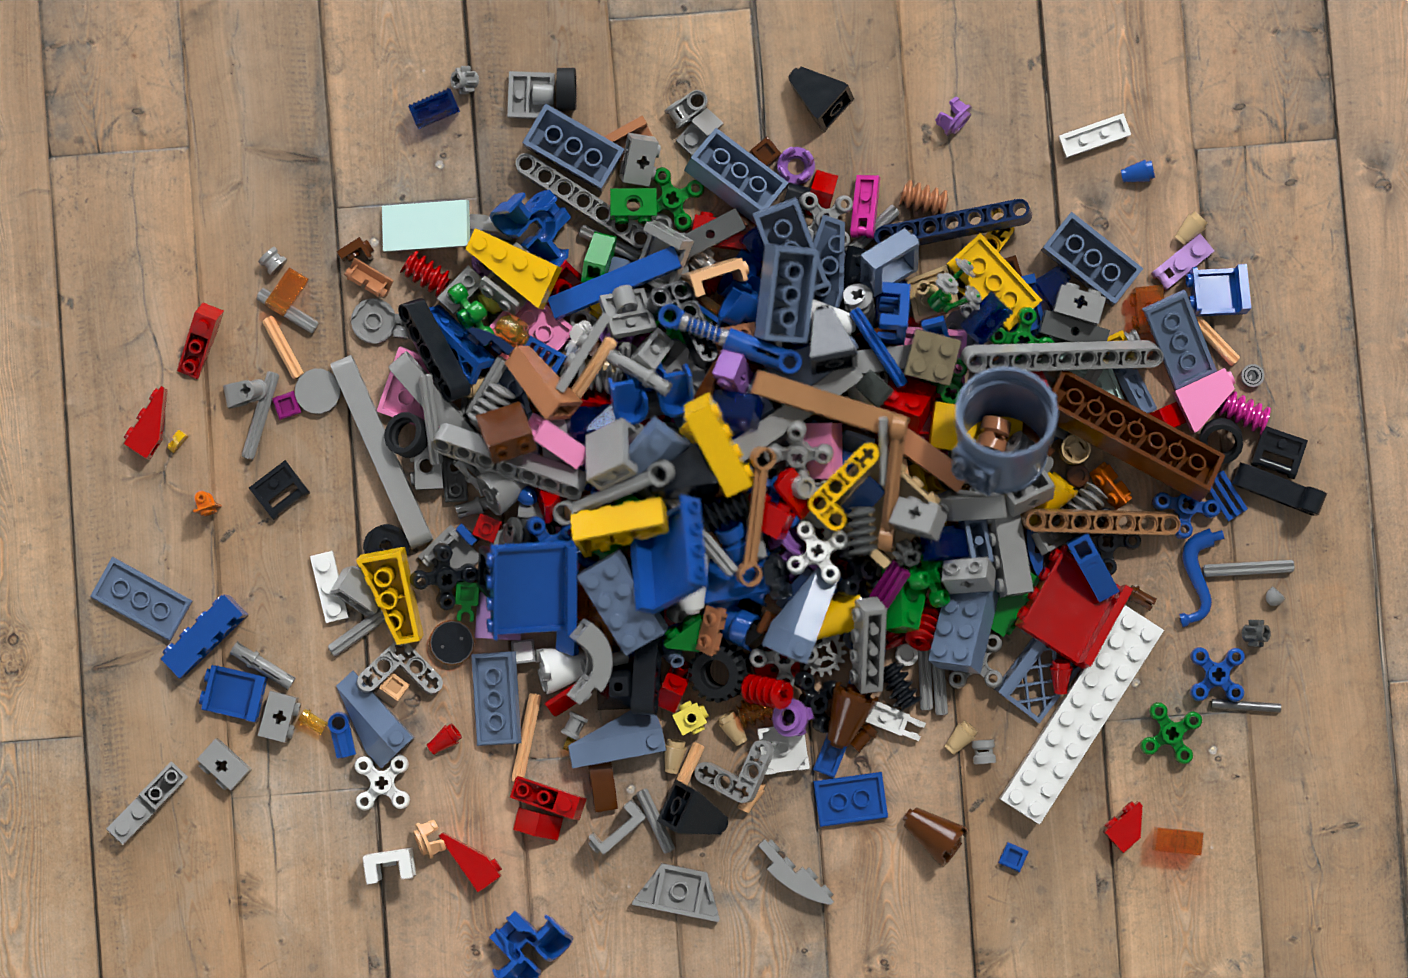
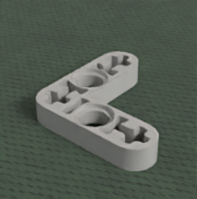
M396 641L358 676L356 682L361 692L370 693L400 666L429 695L438 693L443 685L440 675L409 643L397 645ZM396 646L399 648L405 647L404 654L407 657L410 654L414 656L408 660L406 665L403 663L406 658L402 654L398 656L395 654ZM382 660L387 661L390 664V670L385 673L380 672L377 668L378 662ZM417 661L421 663L423 669L420 673L416 674L410 670L412 662ZM373 669L377 676L371 681L372 687L368 685L362 686V678L368 679L373 674L369 670ZM426 670L430 672L427 674L429 680H437L436 689L434 687L429 689L427 687L428 681L425 678L422 681L418 679L424 675Z
M767 740L756 741L749 751L739 776L714 763L703 762L696 766L695 777L699 782L737 802H751L756 797L772 760L774 747ZM759 747H764V750L767 751L766 754L761 755ZM753 759H759V761H762L763 763L754 761ZM752 765H755L759 771L756 778H752L749 775V768ZM708 768V772L716 775V777L705 776V773L702 772L703 769ZM724 776L730 779V786L727 789L721 786V779ZM736 787L739 789L747 788L746 792L749 793V795L743 797V793L741 791L734 789Z

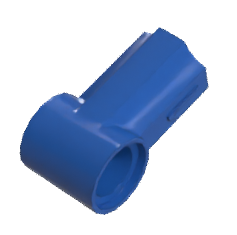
M344 712L333 713L328 720V727L331 732L336 758L355 755L356 750L348 715ZM335 717H342L344 719L345 726L338 729L334 727L333 719Z

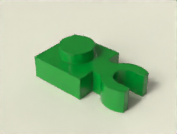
M457 582L455 604L462 605L457 613L458 621L462 620V614L465 612L470 614V622L474 621L475 614L472 611V606H478L480 592L477 583Z

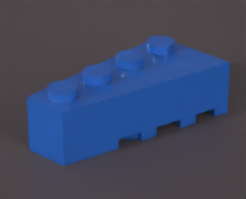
M224 594L219 596L207 612L204 611L197 617L196 623L191 628H186L179 635L180 639L175 644L171 643L163 650L164 656L161 660L179 679H183L248 616V613L230 595Z

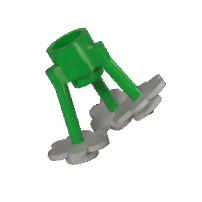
M956 258V264L961 269L953 277L949 273H939L936 280V285L939 289L927 299L929 306L935 312L943 310L947 313L951 309L968 302L971 308H974L976 311L980 310L981 295L975 287L969 285L966 286V298L950 304L952 300L951 294L956 295L958 293V282L956 280L964 272L972 278L976 277L973 273L974 267L970 261Z

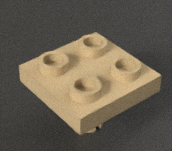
M947 265L905 280L906 284H911L910 301L915 321L918 324H921L922 320L942 316L961 309L958 306L947 313L943 310L935 312L927 301L928 297L939 289L936 285L937 275L939 273H949L952 276L951 270ZM951 294L952 300L950 304L959 301L957 294Z

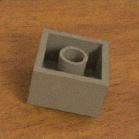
M914 329L903 374L950 386L961 340Z

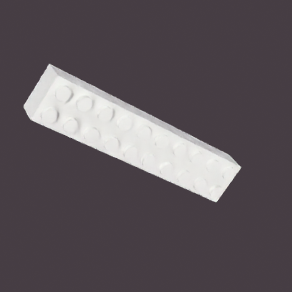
M1124 605L1092 666L1081 669L999 799L1036 823L1040 824L1160 638L1164 631L1163 629Z

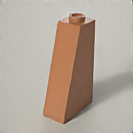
M516 346L509 354V358L505 362L506 366L546 420L570 419L583 401L569 387L566 388L564 393L556 389L560 377L530 346Z

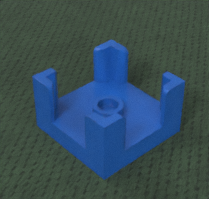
M883 282L882 293L899 294V298L880 297L879 311L891 312L893 314L882 313L880 315L879 328L896 330V333L877 332V335L885 344L904 345L911 284Z

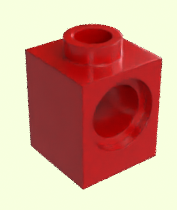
M480 513L472 535L494 543L503 522Z

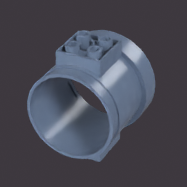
M1014 367L991 368L971 378L962 388L956 403L955 429L958 441L957 446L953 449L951 472H953L954 476L961 481L965 480L977 492L984 493L987 496H990L993 492H1017L1034 483L1045 468L1048 447L1055 435L1058 415L1057 395L1036 375ZM984 416L1010 417L1030 426L1041 441L1021 452L1000 453L977 444L967 432L975 424L982 421Z

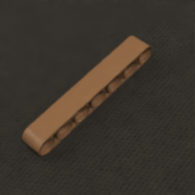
M759 370L756 372L750 391L753 395L879 434V417H887L889 438L893 416H903Z
M1033 508L1021 514V521L1024 527L1040 532L1174 535L1181 526L1179 518L1167 512ZM1036 514L1038 517L1036 524L1030 525L1029 518L1031 515ZM1055 515H1059V524L1053 526L1051 522L1052 518ZM1081 515L1082 523L1075 527L1074 519ZM1100 516H1104L1105 522L1103 526L1098 527L1096 524L1097 519ZM1122 517H1126L1127 524L1120 528L1119 520ZM1148 517L1149 525L1146 528H1142V520ZM1167 518H1170L1172 522L1171 526L1168 529H1165L1163 525L1164 521Z

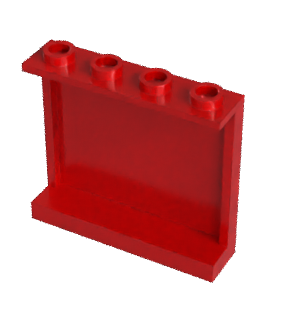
M1064 545L1055 548L1049 556L1051 561L1047 568L1044 567L1038 576L1040 580L1037 586L1033 587V592L1028 593L1027 598L1029 600L1026 606H1022L1016 616L1018 620L1015 625L1081 669L1092 666L1133 589L1126 584L1123 586L1116 584L1120 592L1099 602L1076 559L1067 551L1068 546Z

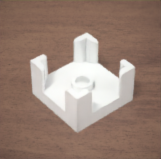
M774 726L758 729L759 741L767 740L774 747V755L765 775L810 769L805 734L797 737H787L781 735ZM760 747L761 755L766 754L767 751L764 750V747Z
M413 847L363 856L367 884L377 883L382 880L380 863L383 864V867L397 865L396 861H399L402 879L412 878L417 875Z

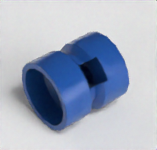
M738 518L737 522H733L730 519V524L727 526L721 523V528H715L714 532L719 543L722 544L723 551L732 562L744 559L747 530L743 520Z

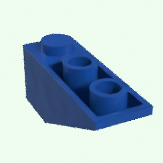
M1082 533L1067 541L1068 547L1099 602L1120 592L1088 533Z

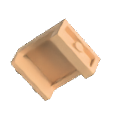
M730 258L681 274L682 281L689 283L695 297L705 294L701 281L731 271L734 280L744 282L748 280L749 268L746 261H743L742 258Z

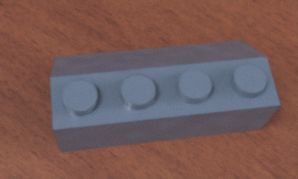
M546 103L522 142L525 148L602 192L625 150Z

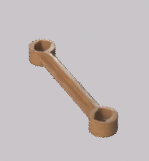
M894 415L892 419L891 443L878 550L892 552L894 547L896 530L889 523V520L899 497L908 417Z
M764 446L755 447L749 456L750 463L754 467L744 560L737 567L738 570L736 572L738 582L750 587L757 585L762 579V571L757 565L765 493L768 470L776 462L774 451ZM767 451L769 461L765 466L760 467L756 462V458L762 452ZM753 567L755 569V577L751 582L747 583L743 580L742 574H745L747 569Z

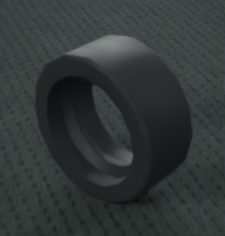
M557 68L556 99L558 111L576 110V68Z
M401 412L395 415L388 422L385 429L384 439L386 446L390 451L404 458H413L420 455L428 445L425 420L410 412ZM412 422L416 427V435L409 446L402 448L398 442L400 431L406 424Z
M1217 418L1204 425L1199 435V441L1208 445V436L1212 432L1221 429L1230 431L1234 436L1235 443L1232 449L1227 452H1221L1225 454L1222 464H1226L1235 460L1242 452V431L1232 420Z

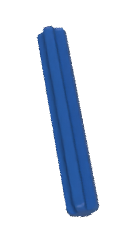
M859 307L849 313L850 317L896 387L901 388L905 386L908 380Z

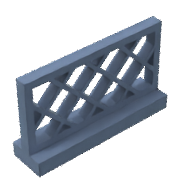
M1032 637L1003 676L1001 686L994 688V690L1040 724L1061 694L1054 693V695L1045 696L1044 683H1051L1052 679L1043 680L1042 667H1049L1052 663L1041 664L1040 655L1043 651L1052 649ZM1052 650L1053 660L1057 659L1054 650ZM1072 662L1070 666L1073 668L1069 684L1081 669L1077 665L1074 667ZM1038 668L1039 681L1027 683V672L1030 669ZM1040 684L1041 697L1029 698L1028 686ZM1024 687L1026 699L1015 700L1010 695L1015 688ZM1042 700L1043 709L1036 716L1031 712L1030 702Z

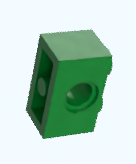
M610 188V220H615L617 224L629 223V220H638V223L646 224V222L656 220V188ZM636 202L640 208L637 211H630L627 208V204Z

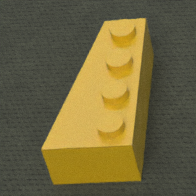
M475 228L466 250L534 306L544 310L562 268Z
M707 393L684 405V417L726 496L729 497L752 486L751 477L754 476V473L749 464H744L742 460L744 455L738 443H734L730 427L727 423H724L718 405L714 403L710 393Z
M649 497L645 501L640 502L628 501L614 507L603 506L593 511L581 510L577 514L570 515L573 541L584 558L592 556V551L598 549L601 552L609 551L610 546L614 544H621L622 546L631 544L633 538L644 540L669 532L667 509L661 497Z
M405 547L360 555L356 562L361 567L364 578L375 596V601L384 614V619L396 644L420 641L424 634L414 587L410 582L411 573Z

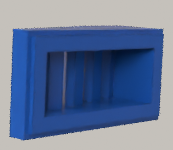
M528 335L522 346H530L531 343L536 344L533 348L535 352L541 347L543 350L539 356L542 359L547 352L551 353L545 362L548 366L554 356L558 357L551 369L559 375L564 367L563 363L567 356Z

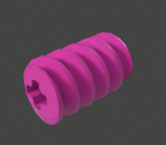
M1233 391L1225 399L1219 416L1227 412L1226 419H1230L1234 415L1236 424L1243 419L1244 428L1251 423V431L1254 432L1260 427L1261 435L1270 418L1271 408L1266 407L1262 411V403H1258L1254 407L1253 399L1245 403V395H1241L1237 399V392Z

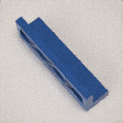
M441 305L429 307L451 350L453 351L452 348L457 351L458 363L471 385L476 384L481 369L491 367L496 358L480 344L475 346L467 338L469 334ZM467 362L473 367L472 373L468 371Z

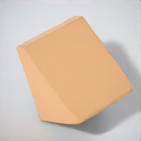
M392 673L381 684L376 695L392 707H395L410 684Z

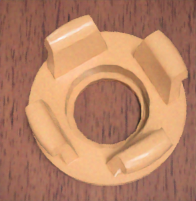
M430 820L428 823L421 825L419 823L415 824L416 830L413 831V834L423 856L427 855L431 859L434 854L446 849L444 840L428 842L426 836L438 830L435 820Z

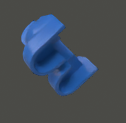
M551 190L537 193L525 205L521 202L526 197L525 192L514 194L508 201L500 203L490 213L493 225L501 233L511 238H519L529 227V224L535 222L539 227L535 236L527 237L520 244L531 254L559 267L568 258L569 249L557 248L552 240L571 216L565 207L559 208L556 205L557 197Z
M741 249L735 258H742L743 261H746L749 268L748 280L744 282L736 281L733 279L730 271L723 274L717 289L718 294L725 298L720 307L718 319L730 326L739 325L743 321L746 323H756L761 284V278L758 276L762 272L763 266L759 257Z
M660 362L654 371H656L658 376L673 384L666 396L657 391V399L661 411L669 417L683 416L684 405L694 400L691 371L688 364L682 365V371L666 374ZM625 372V381L613 383L612 377L608 378L611 405L616 420L624 418L631 425L643 421L648 414V398L645 392L655 390L649 386H643L642 382Z
M765 594L749 597V599L762 606L767 607L768 605L764 601ZM741 599L710 605L716 609L718 607L727 609L726 614H728V617H726L724 630L719 629L722 637L751 652L752 648L745 644V637L752 622L755 619L760 621L761 617L739 608L738 604Z
M514 911L510 916L506 917L508 922L501 929L496 928L495 932L489 937L510 959L501 969H492L495 978H539L541 970L532 960L525 957L521 949L527 943H530L546 961L551 962L560 957L573 942V936L551 916L545 914L544 918L547 919V922L537 931L520 913Z

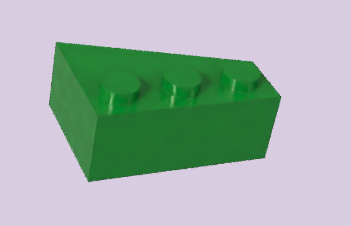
M919 562L910 568L906 564L903 566L911 575L917 571L919 566H922V563ZM881 566V577L885 573L888 566L885 569ZM909 578L907 579L886 612L887 632L900 634L919 630L928 588L917 591L913 590L910 587Z

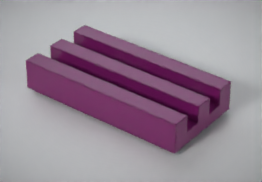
M893 559L870 594V597H878L888 610L909 578L910 573L904 566L900 567Z

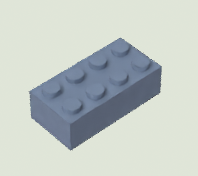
M717 128L712 131L692 155L684 169L685 172L734 209L736 208L739 213L755 225L756 222L752 213L773 206L789 183Z
M796 197L752 213L764 246L765 244L815 249ZM819 257L814 291L829 286Z
M1072 211L1041 249L1043 253L1086 287L1101 292V296L1106 297L1105 302L1112 307L1144 269Z
M765 244L755 337L764 340L808 343L819 250L807 247Z
M621 549L582 570L577 576L625 655L664 634L668 629V625L660 612L650 614L636 610L632 566Z
M995 587L994 591L950 594V603L941 607L928 660L938 669L981 674L999 597V592L996 591Z

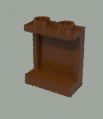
M520 402L476 415L481 436L485 440L493 464L537 450L533 432Z

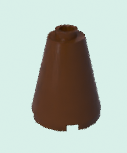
M842 682L835 683L833 689L827 739L831 741L830 745L839 749H843L844 746L848 747L878 702L877 696L874 699L871 698L872 693L861 694L855 685L848 683L847 687H842Z
M918 807L914 810L910 808L903 817L905 821L904 827L942 867L945 866V862L948 863L962 845L961 836L966 837L969 831L963 825Z

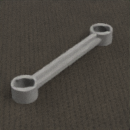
M660 460L652 464L648 471L577 501L567 499L558 503L553 509V517L557 523L568 525L571 523V519L568 520L562 515L564 513V506H567L572 514H577L581 510L594 509L652 484L656 486L665 485L674 478V467L670 462ZM659 466H662L667 473L665 481L657 477Z

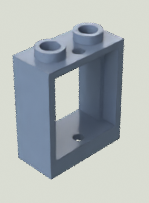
M904 228L861 254L860 283L870 288L874 297L882 293L883 282L898 283L918 271L920 245L918 238Z

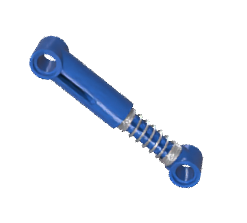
M673 304L664 305L659 311V322L666 329H680L684 332L686 330L689 331V334L695 333V336L700 335L701 339L705 337L707 341L713 340V343L718 342L719 346H723L724 350L742 354L746 359L780 371L785 375H793L801 367V357L795 351L782 348L733 328H730V330L725 328L724 330L723 327L720 329L717 325L713 326L712 323L702 322L700 318L694 319V316L691 317V315L684 313L685 311ZM674 311L677 315L676 320L671 323L666 322L663 318L665 312ZM757 349L779 357V359L777 360L775 358L757 352ZM786 357H793L796 360V366L793 369H787L783 365V360Z

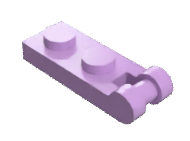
M1199 234L1155 269L1151 275L1162 283L1161 287L1166 291L1186 275L1192 267H1196L1212 254L1214 249ZM1166 269H1169L1173 274L1170 279L1164 273Z

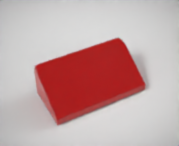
M789 468L779 473L774 488L798 518L802 520L811 511L808 505L809 499H799L794 496L792 483L800 475L794 468ZM817 497L814 499V505L818 502Z
M576 683L545 702L546 707L553 716L556 717L577 704V702L567 696Z

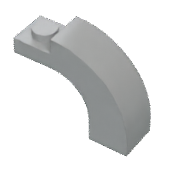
M583 619L569 636L583 648L587 660L583 675L567 694L578 704L590 698L593 688L602 692L609 681L612 671L610 645L604 634L586 619Z

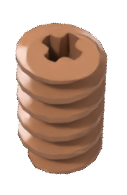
M909 180L903 188L899 206L905 201L906 209H909L914 204V211L917 212L922 206L923 214L932 209V216H934L938 211L940 214L945 213L949 198L947 190H944L939 195V189L935 187L930 193L929 185H926L921 190V183L918 182L913 188L912 180Z

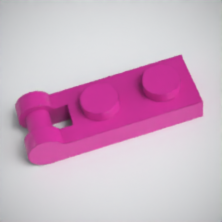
M856 175L850 229L851 238H859V236L874 238L880 188L879 175ZM860 221H867V226H860Z

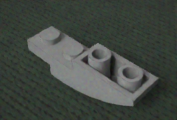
M171 761L106 830L118 842L124 845L165 804L188 777Z
M764 838L758 844L773 861L767 867V870L785 886L808 899L831 905L834 902L831 898L834 894L825 884L821 887L815 881L818 876L810 867L805 870L802 866L795 872L793 870L796 867L787 856L783 859L779 855L778 851L780 848L772 839L768 842Z

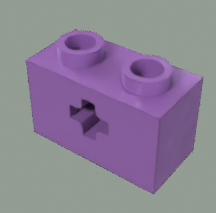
M722 349L712 373L723 395L731 399L736 397L744 399L754 376L744 355Z

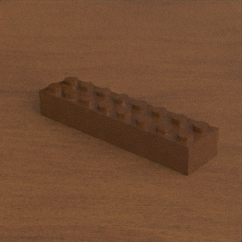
M1061 370L1050 388L1057 395L1058 415L1056 426L1198 502H1201L1210 492L1225 454L1068 370Z

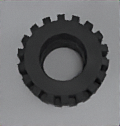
M723 642L720 644V650L713 654V656L700 651L695 654V658L691 659L690 664H692V667L688 668V673H692V676L688 679L689 683H694L695 686L692 689L699 691L698 696L700 698L706 697V701L712 702L715 700V703H720L741 694L743 680L751 672V667H747L746 663H749V660L742 657L745 653L742 650L737 651V646H728L729 643ZM713 660H719L727 666L729 679L726 685L718 684L713 680L710 674V666Z

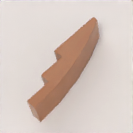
M907 428L903 456L958 493L965 480L957 479L953 472H951L952 459ZM888 437V444L890 445L891 438Z

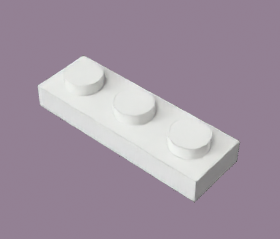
M1123 113L1059 135L1058 138L1064 155L1068 158L1129 137L1131 133Z
M329 551L310 556L326 623L349 618L346 602L330 592L339 577L334 552Z

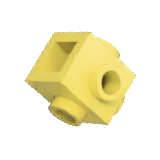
M691 701L678 706L680 711L672 715L682 735L689 732L695 735L705 729L703 725L707 723L705 718L709 717L703 704L698 706L697 702L692 704ZM691 713L696 716L694 722L687 720V716Z

